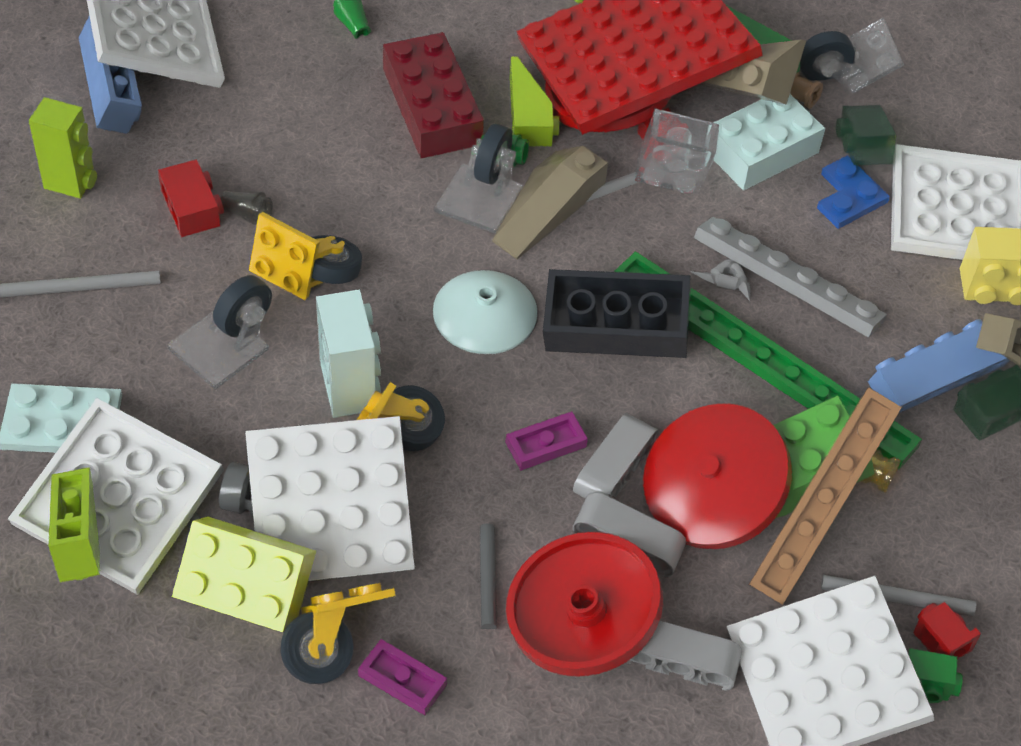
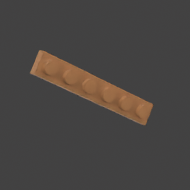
M869 387L866 389L749 582V585L780 604H784L901 410V406Z

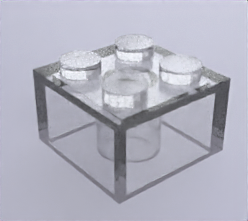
M655 108L639 151L635 181L685 194H699L716 155L719 124Z

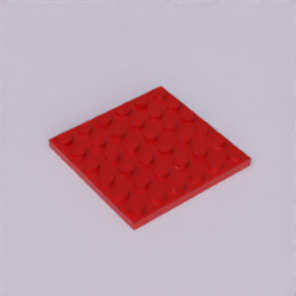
M584 0L578 5L559 10L548 18L539 22L529 23L525 28L516 31L522 46L582 135L763 56L761 45L722 0Z

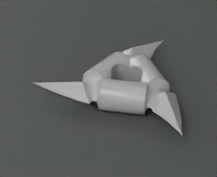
M731 259L724 260L714 267L710 273L690 271L713 284L716 283L718 287L734 291L739 288L750 301V283L747 282V277L741 265Z

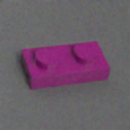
M572 411L508 433L505 439V443L520 471L586 448L588 442L587 436Z
M382 639L378 641L358 668L359 677L424 716L447 686V677Z

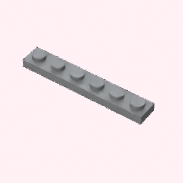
M712 217L697 228L694 239L867 337H870L879 329L887 316L886 313L880 311L872 302L861 300L848 293L845 287L825 280L818 276L815 270L800 266L790 260L783 252L772 250L761 244L756 237L736 230L726 220Z

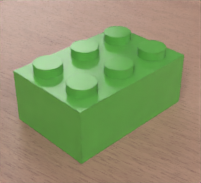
M838 396L773 425L785 441L792 463L790 491L784 506L776 518L792 513L850 416ZM872 458L857 482L875 474Z

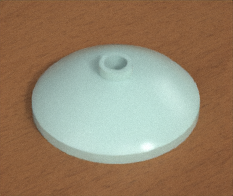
M480 270L461 274L448 281L435 298L433 317L441 335L454 346L472 353L496 354L517 347L530 336L537 321V305L529 289L517 279L496 271Z

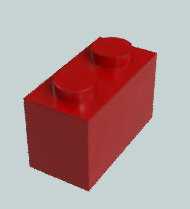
M197 159L158 170L161 192L181 238L220 227L219 215L224 214L221 199L218 194H212L213 184L208 171L202 172Z

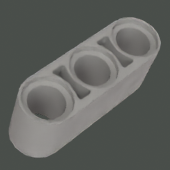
M625 413L579 473L573 487V492L585 499L590 493H601L609 497H616L627 483L625 480L631 470L635 472L646 457L643 455L649 445H654L658 438L659 430Z
M590 493L586 497L573 524L575 534L602 532L616 535L632 542L649 557L657 571L664 573L663 577H671L674 574L686 545L685 537L676 529L601 493Z
M659 621L658 627L650 641L637 655L626 663L631 664V661L646 665L645 669L669 675V672L684 676L685 680L706 686L708 683L723 686L722 690L728 691L734 687L742 649L731 640Z

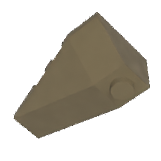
M583 145L555 151L534 168L493 237L492 242L514 258L519 259L583 206L591 195L606 183L608 162Z

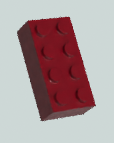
M444 32L383 44V70L420 158L479 146L483 135L484 119Z

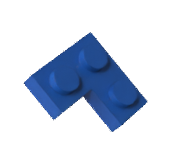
M848 155L822 168L821 175L838 192L819 201L817 209L837 229L888 203L890 196Z

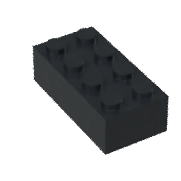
M549 269L542 331L545 351L687 358L691 275Z

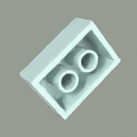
M789 94L786 105L761 99L709 124L704 151L744 191L819 153L825 127L791 94Z
M360 289L316 296L319 359L332 416L335 418L361 413L374 392L378 391L381 393L378 376H381V368L377 355L381 353L378 333L372 332L369 326L373 325L370 303L363 304Z

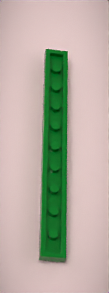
M636 251L614 270V272L670 274ZM691 288L690 331L807 409L838 396L849 416L852 414L860 400L859 397ZM893 421L875 454L900 470L919 448L922 439Z

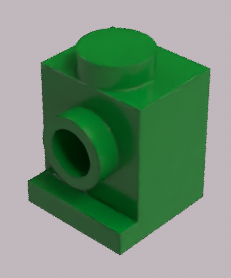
M909 648L908 655L929 703H939L943 700L948 701L950 696L959 697L963 675L957 672L956 656Z

